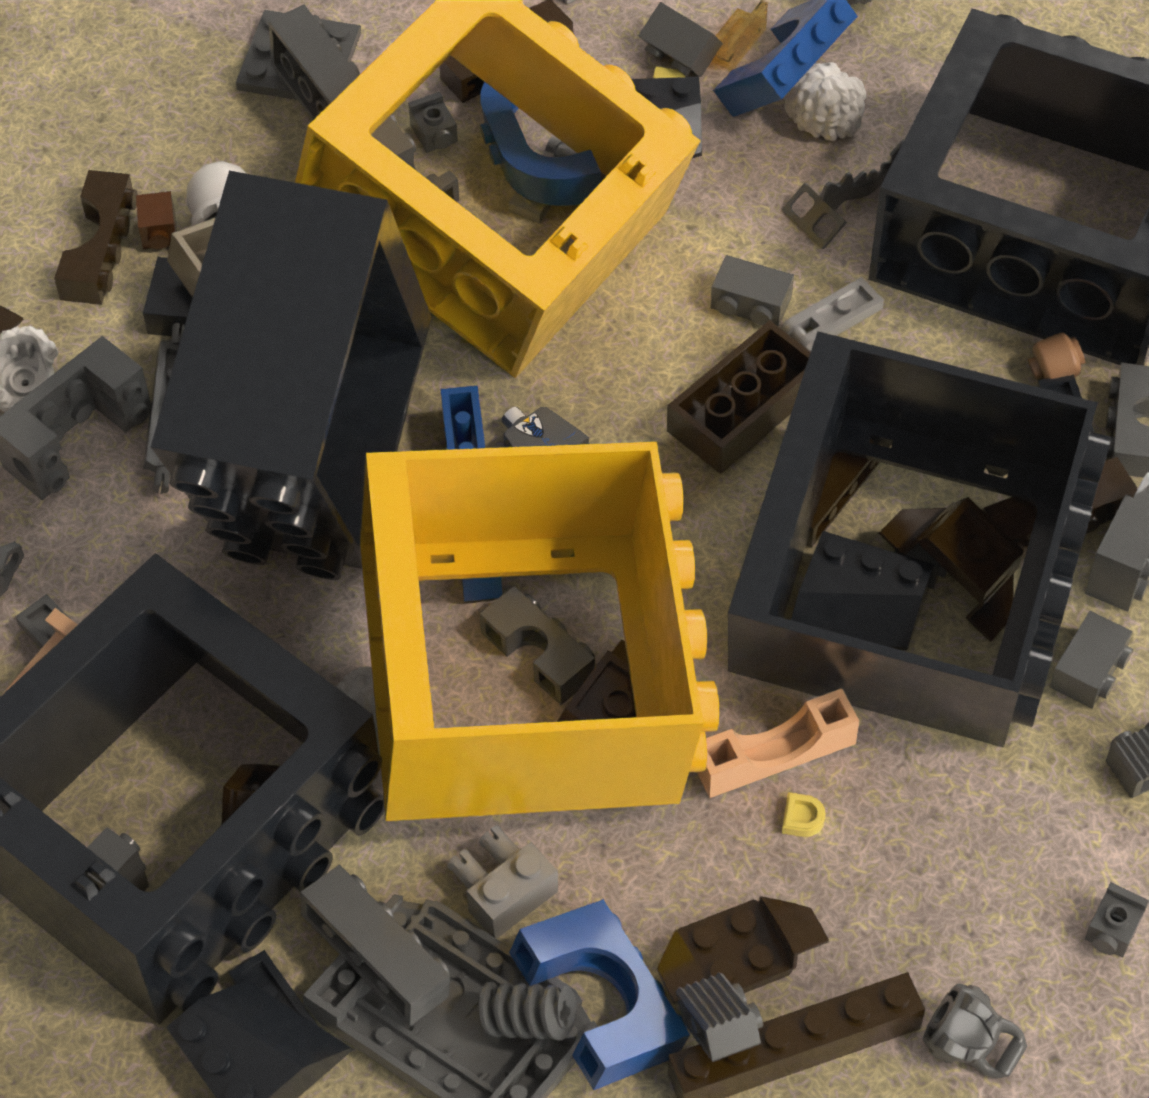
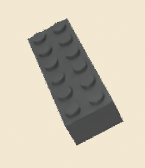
M305 4L269 20L271 65L312 120H314L360 75V72L353 61L348 62L338 41L335 38H330L325 32L324 25L319 16L312 15ZM392 113L371 136L416 170L414 165L415 143L408 133L401 131Z

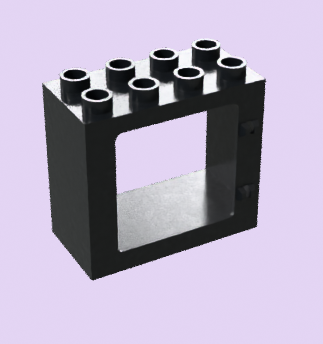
M972 8L880 187L868 280L1041 339H1046L1058 333H1065L1069 338L1076 337L1082 352L1120 366L1121 363L1145 366L1149 356V206L1136 236L1131 240H1126L941 179L938 174L968 114L1149 171V59L1144 57H1126L1091 46L1086 40L1077 36H1059L1024 25L1020 20L1010 15L1000 14L995 16Z
M230 170L228 172L151 443V449L170 472L171 479L169 484L188 496L190 499L188 509L204 517L207 521L205 531L224 541L222 553L232 559L249 564L265 565L270 550L298 556L295 566L297 570L310 576L327 580H339L344 565L362 569L360 531L366 453L397 452L432 319L390 205L386 199Z
M817 331L727 613L728 672L818 697L842 688L851 706L1000 747L1005 745L1011 722L1033 727L1050 669L1057 635L1072 587L1073 575L1090 520L1093 501L1111 441L1110 436L1090 432L1098 402ZM843 452L1023 499L1035 506L1037 510L1036 519L992 675L784 619L811 526L833 457L836 453Z
M155 553L0 697V894L160 1025L177 1007L184 1012L198 999L212 993L218 981V972L214 969L235 947H238L243 952H249L255 949L267 937L276 921V912L272 909L293 887L301 892L328 872L333 860V855L329 850L348 830H351L358 836L363 835L381 818L385 811L381 777L382 757L378 751L373 714ZM198 663L303 744L157 890L144 892L52 820L43 810L185 673ZM88 873L105 885L100 891L86 877Z

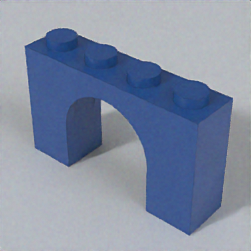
M810 0L790 8L770 29L781 44L760 59L733 69L713 90L733 117L782 100L858 17L847 0Z
M604 899L519 929L509 953L529 986L567 972L587 971L597 974L612 983L620 992L625 1002L626 1016L584 1032L572 1054L593 1090L666 1062L670 1054L682 1050L690 1036L687 1027L683 1023L682 1016L675 1012L665 996L661 983L654 979L643 961L641 952L637 947L633 946L622 929L618 916L611 912Z

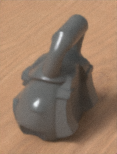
M956 984L947 992L926 1026L927 1028L923 1036V1041L929 1047V1052L936 1059L943 1060L945 1063L955 1061L968 1063L985 1076L995 1079L1009 1077L1028 1047L1022 1030L1013 1022L998 1015L991 1006L989 996L974 985ZM1001 1033L1012 1035V1040L995 1068H993L985 1058L994 1049Z

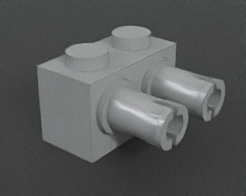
M499 825L491 828L493 836L487 831L482 835L479 843L494 857L500 866L487 873L470 855L467 849L459 852L461 860L455 855L447 865L448 869L468 888L469 913L496 939L558 892V870L532 842L519 849L502 831Z

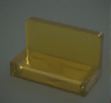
M761 0L751 13L739 8L736 9L716 34V37L723 45L713 58V63L731 71L737 67L766 30L767 2Z

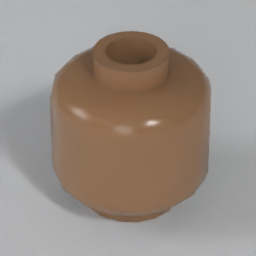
M1058 333L1036 342L1032 347L1033 357L1027 359L1035 380L1041 377L1042 379H1054L1070 375L1077 377L1081 373V365L1086 363L1076 337L1069 338L1065 333Z

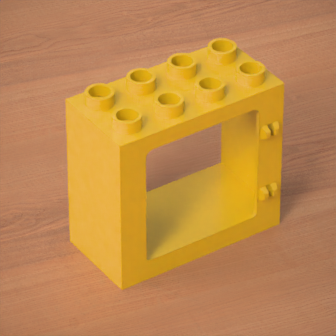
M436 0L308 125L295 183L388 200L429 311L503 370L516 378L666 214L701 140L692 134L689 123L682 115L669 108L659 109L636 91L633 81L626 72L614 65L607 64L603 66L579 47L575 35L565 25L556 21H549L547 23L526 7L522 0ZM450 55L576 153L591 149L600 171L606 175V178L532 256H526L371 136ZM571 238L574 242L569 246V250L565 254L560 248Z
M657 442L366 453L360 552L379 755L382 757L381 777L386 821L680 804L689 772L705 771L707 764L705 732L717 731L719 725L718 691L714 681H696L693 659L705 658L707 650L706 621L702 609H684L681 589L693 588L695 579L694 551L690 540L673 541L670 521H680L682 518V481L679 473H662ZM596 572L608 573L615 579L635 705V718L434 728L419 581Z

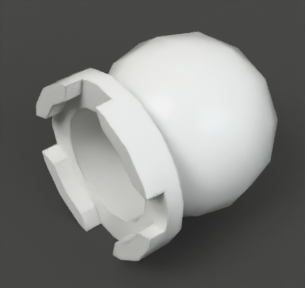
M219 161L205 164L193 175L187 185V206L192 214L191 226L216 218L228 172L230 170L246 173L240 166Z

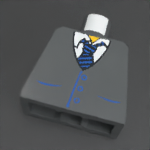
M512 407L502 417V423L508 428L503 434L504 448L589 444V437L548 407H540L528 416L518 407Z

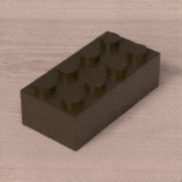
M769 320L667 405V432L721 474L791 414L811 351Z

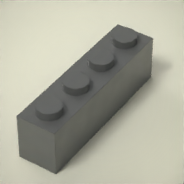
M339 864L300 892L301 916L409 1026H412L449 998L450 972L445 963L438 957L432 958L422 947L417 935L410 929L405 930L394 919L390 908L382 901L377 902L367 892L365 884L357 875H350Z

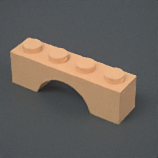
M841 688L806 701L793 717L771 730L754 735H741L730 729L706 738V769L704 772H697L709 798L718 796L855 745L859 719Z

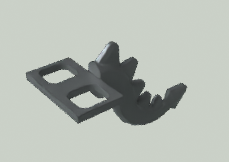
M904 139L890 153L891 159L881 164L880 171L877 172V170L872 169L868 175L865 171H862L854 179L853 175L848 172L836 184L827 182L820 195L804 182L782 210L822 249L826 248L847 223L835 210L844 201L868 196L882 185ZM807 192L814 199V205L804 217L800 218L792 210V206L803 193ZM829 214L836 220L837 226L826 239H822L815 233L814 228L824 215Z

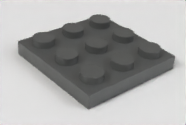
M264 10L237 77V90L297 100L271 65L269 20L284 13ZM321 19L325 32L330 38H335L338 41L343 55L350 62L361 35V25Z

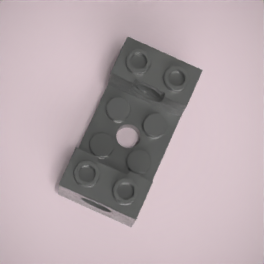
M104 336L98 338L0 416V461L2 467L41 500H44L51 493L61 490L70 478L67 466L62 462L59 450L62 449L60 441L66 432L76 424L85 422L95 409L125 433L133 426L142 424L148 418L151 401L143 368Z

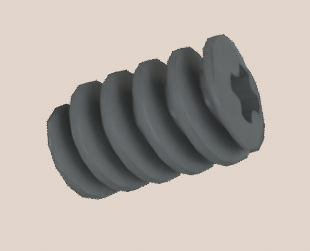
M486 982L480 994V1020L485 1032L491 1037L504 1035L507 1038L520 1036L522 1039L535 1037L543 1040L550 1037L552 1040H564L573 1028L576 1018V998L569 986H563L561 992H559L556 985H548L544 990L540 984H533L528 990V987L522 983L516 984L513 988L510 983H501L498 987L494 982Z

